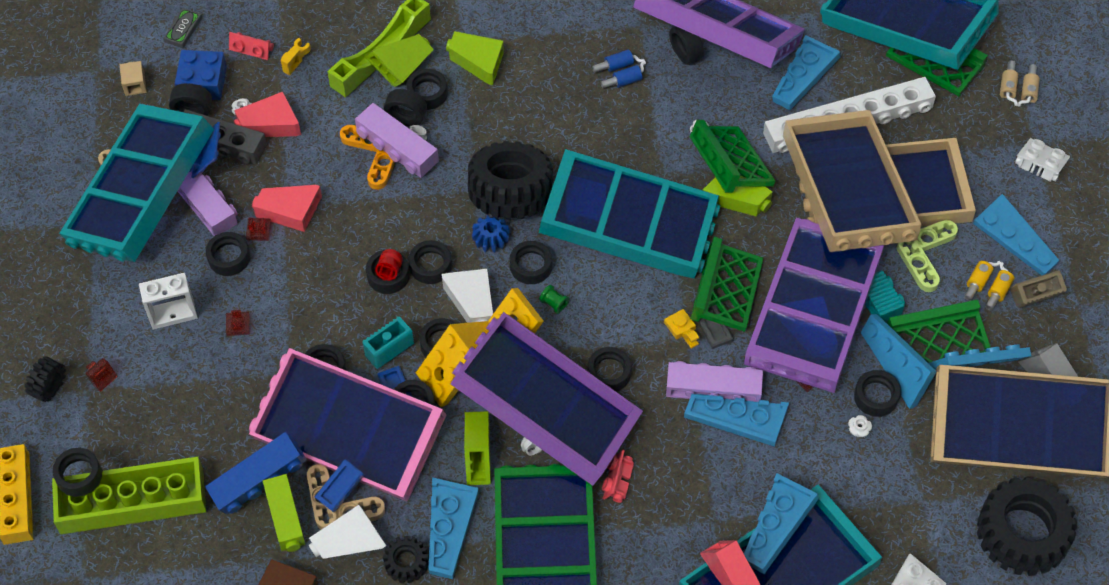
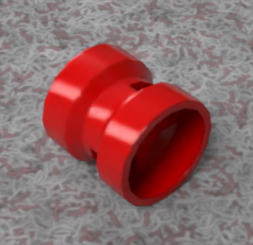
M394 249L384 250L375 267L377 276L387 281L395 279L403 262L402 255Z

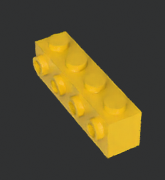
M25 444L0 448V539L4 545L33 540L30 454Z

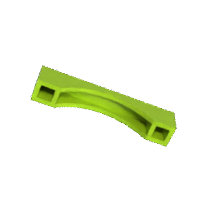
M406 0L401 4L388 26L369 46L355 55L341 58L327 71L330 87L346 98L377 70L365 56L376 48L414 36L431 20L429 3L424 0Z

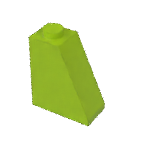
M454 31L452 39H448L446 51L449 52L451 61L487 84L493 85L504 54V43L502 40Z
M417 34L376 48L365 57L392 86L396 87L403 83L434 49L426 38Z
M715 177L703 189V191L719 195L717 204L720 207L753 216H758L761 212H767L772 205V191L765 186L735 187L733 193H725Z
M489 411L465 412L464 451L467 485L491 484Z
M287 474L262 480L281 551L294 552L299 550L302 545L306 544Z

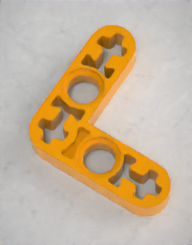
M355 125L342 127L340 139L343 144L376 152L367 175V180L372 189H383L388 183L395 162L386 152L378 150L373 143H366L365 139L361 138L356 132ZM350 132H352L353 135H351L350 138H347L346 135H349ZM388 159L390 163L382 166L379 164V161ZM378 171H380L381 179H379L377 182H374V179L378 177Z

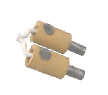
M1009 61L1007 70L1002 73L1000 96L1014 102L1015 106H1021L1022 103H1035L1038 99L1040 77L1036 75L1037 66L1034 64L1029 66V73L1023 78L1021 101L1017 102L1014 98L1017 91L1018 73L1015 71V61Z

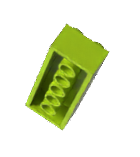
M199 457L102 471V479L99 486L93 492L79 497L66 495L59 489L55 479L52 478L54 524L60 535L206 512L204 474ZM90 473L65 476L64 479L68 483H79L85 480Z

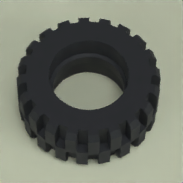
M503 141V143L499 144L496 142L492 143L489 147L481 148L480 152L477 151L469 161L468 196L478 210L481 209L486 215L491 214L495 218L504 217L507 220H511V218L522 219L524 216L528 215L530 217L534 215L536 211L540 212L547 205L552 190L553 166L547 155L539 148L535 149L533 145L528 143L525 145L518 141H515V143Z
M1016 477L1011 478L1009 483L1003 481L998 484L997 488L992 489L988 494L977 520V526L979 527L977 536L979 540L983 539L980 545L983 551L989 550L990 555L988 558L993 563L996 560L1001 562L1000 568L1006 571L1008 567L1013 568V574L1021 575L1023 571H1027L1028 576H1036L1038 570L1042 574L1049 572L1051 567L1056 568L1061 563L1075 540L1077 520L1073 518L1075 515L1073 506L1067 505L1069 499L1064 494L1061 496L1058 493V488L1054 485L1052 487L1045 485L1046 481L1041 479L1036 482L1033 481L1032 477H1024L1020 481ZM1015 510L1029 511L1037 515L1048 529V538L1042 541L1031 542L1017 537L1008 528L1005 522V515Z

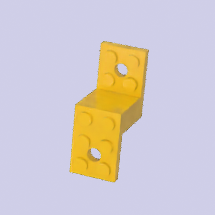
M512 288L488 321L450 324L416 371L419 379L431 388L434 398L440 407L448 405L458 392V389L451 385L455 377L452 374L453 370L460 361L463 364L467 361L464 359V356L471 347L476 349L478 346L475 344L476 340L482 332L486 334L489 332L486 327L494 317L499 319L503 312L513 319L516 316L517 322L534 334L544 322L518 288ZM499 333L468 375L506 370L510 368L522 349ZM441 369L444 370V372H443V377H444V378L441 377Z

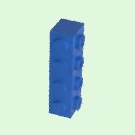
M284 432L205 487L218 510L225 514H232L241 509L243 503L256 499L262 494V490H264L262 480L289 472L293 473L302 467V463L307 461L294 437Z

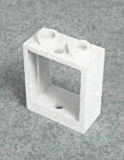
M185 273L139 283L142 302L152 329L198 319L194 299ZM181 295H185L186 297L183 299L153 306L152 304L153 302Z

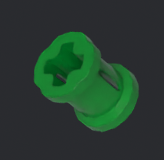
M548 285L541 293L539 300L541 303L551 306L554 312L559 314L568 305L570 298L566 295L562 296L555 291L554 286Z

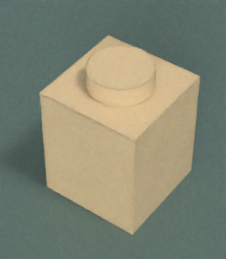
M141 61L120 64L121 83L125 96L147 93L145 72Z

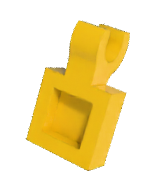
M298 38L294 41V46L284 53L281 58L284 73L291 75L299 66L302 58L311 50L310 43L300 47L302 45L301 39Z
M684 309L664 319V324L676 340L683 337L691 349L699 345L697 341L699 336L694 331L696 324L690 319Z

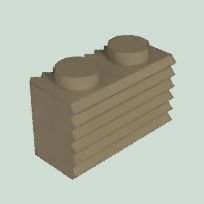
M1059 270L1010 287L1014 302L1018 308L1060 296L1067 290Z

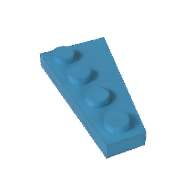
M805 35L803 44L795 53L796 57L792 63L790 62L786 75L782 77L772 96L773 102L791 110L840 58V51Z
M1003 194L973 222L975 226L1041 276L1048 274L1059 263V259Z
M871 314L861 334L885 372L890 373L897 379L900 385L901 397L908 408L913 409L918 405L937 371L877 314Z
M1020 344L1006 346V350L1001 351L1000 347L987 348L984 353H980L979 349L965 351V355H959V351L945 353V358L930 362L929 364L935 370L939 365L975 367L988 364V362L989 364L1025 359L1031 357L1030 347L1020 348Z
M691 394L684 418L775 447L789 402L775 404L769 403L767 400L754 402L745 401V398H735V400L723 399L722 396Z
M776 473L772 490H769L764 510L759 515L757 527L753 531L744 552L752 568L765 574L818 501L817 493Z
M432 477L429 574L449 579L454 578L478 498L479 488Z

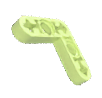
M943 220L920 229L918 240L897 243L899 255L918 286L925 292L935 291L938 288L940 278L924 251L955 239L958 227L950 220ZM943 228H946L947 230L951 229V233L948 234L947 231L943 232ZM923 235H929L932 237L933 241L927 243L924 242L921 239V237ZM906 243L907 245H912L911 249L909 250L908 247H903V244ZM920 260L924 266L916 268L912 265V261ZM927 277L928 280H933V283H925V278Z

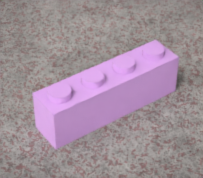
M372 103L355 118L358 135L363 139L371 141L378 150L386 152L394 162L404 165L411 174L415 173L422 178L439 162L437 148L376 104Z
M188 172L177 192L212 235L215 236L237 225L236 216L238 213L232 204L228 205L225 202L226 199L219 189H214V184L208 175L204 176L200 172L196 177L191 178L192 172Z
M682 361L669 362L666 397L690 399L691 394L722 396L723 399L735 400V398H745V401L759 402L762 395L763 370L754 367L734 368L730 365L710 366L706 363L697 365L686 364Z

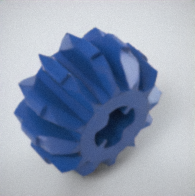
M486 215V219L478 218V223L473 224L472 239L475 241L477 248L483 246L484 252L491 248L494 253L496 246L503 249L504 243L509 241L510 233L506 221L495 217L490 218L489 215Z

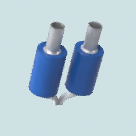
M628 49L605 57V62L594 65L592 68L594 73L605 69L612 72L633 65V58L638 62H642L640 68L638 65L613 73V78L601 81L602 88L615 84L619 88L642 80L643 65L646 64L645 60L632 55Z

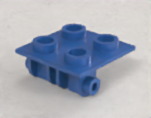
M220 122L213 126L214 131L189 171L192 172L191 178L196 177L200 172L202 173L210 163L216 161L219 153L217 145L221 136L219 132Z

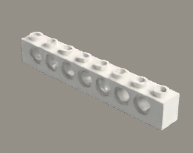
M926 77L765 121L763 134L772 153H785L789 151L783 138L786 120L870 110L876 124H887L895 118L900 117L904 119L913 113L928 112L933 108L936 96ZM814 141L802 142L798 144L800 147H806Z

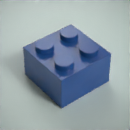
M181 50L175 86L183 83L200 85L210 92L212 100H221L227 69L224 52Z

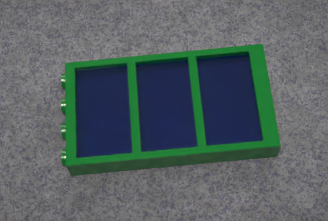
M551 464L545 467L526 465L525 467L515 468L512 466L494 468L497 585H597L592 485L566 466Z

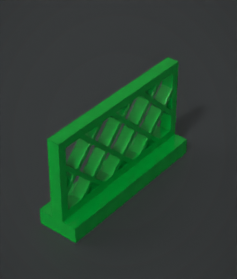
M914 15L910 20L909 26L902 34L915 36L925 21ZM933 25L921 39L950 50L958 41L954 36ZM892 47L886 53L888 58L926 77V79L958 97L978 72L982 71L988 57L985 53L973 48L961 65L973 68V71L963 73L960 66L957 70L958 74L948 75L946 68L951 67L939 63L929 64L927 59L909 53L900 56L895 53L897 49ZM924 59L925 65L918 66L914 64L913 60ZM942 69L943 75L936 76L932 74L931 70ZM960 79L961 86L958 88L952 85L950 80Z
M696 120L690 134V139L725 193H733L735 187L774 186L775 179L739 126H708L705 120Z
M714 237L708 249L690 319L699 322L700 318L745 332L763 257L723 245V239ZM723 253L731 255L734 261L727 263L722 256ZM743 262L757 263L756 268L748 270ZM738 265L743 273L735 275L730 267ZM725 270L730 278L722 280L718 272ZM747 277L751 285L744 288L739 279ZM734 282L739 290L731 293L726 285ZM719 287L726 294L720 298L713 291ZM741 294L747 300V303L742 305L735 299L736 296ZM730 300L735 308L726 310L721 302ZM716 305L721 313L717 315L708 312L709 307ZM738 312L743 319L742 323L733 320L730 315Z
M978 300L890 317L887 321V324L897 334L906 333L913 337L909 343L910 346L915 339L927 346L923 354H918L928 363L933 362L925 357L929 347L942 354L939 359H942L945 356L944 354L948 353L947 350L951 343L963 349L961 355H964L965 351L973 350L969 347L973 339L981 342L984 349L991 348L979 313L981 307ZM975 319L977 325L975 332L962 326L965 320ZM944 324H950L957 328L952 337L940 330ZM927 328L935 333L931 341L918 335L921 329ZM959 330L971 336L967 345L954 339ZM937 335L949 341L945 350L932 343Z

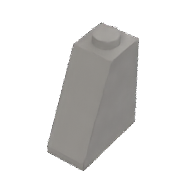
M1057 343L1037 349L1031 353V357L1018 361L1028 373L1078 377ZM1038 383L1047 392V383ZM1055 384L1054 401L1059 406L1068 404L1071 407L1082 400L1080 396L1088 391L1085 387Z

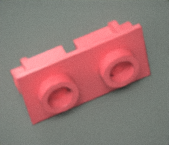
M229 32V50L268 60L269 51L272 52L274 44L270 40L255 39L242 35L240 32Z
M624 450L616 454L607 466V469L610 471L602 485L604 500L611 496L613 501L621 503L626 498L629 483L621 480V478L630 479L634 462L632 457L624 456Z

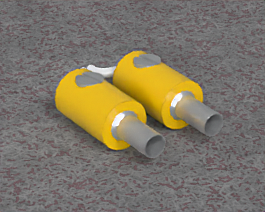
M979 261L967 281L969 289L964 298L971 301L976 291L981 292L994 270L993 266L1000 265L1001 271L997 274L988 291L990 299L985 306L986 309L992 311L997 301L1001 302L1004 300L1015 277L1003 267V262Z

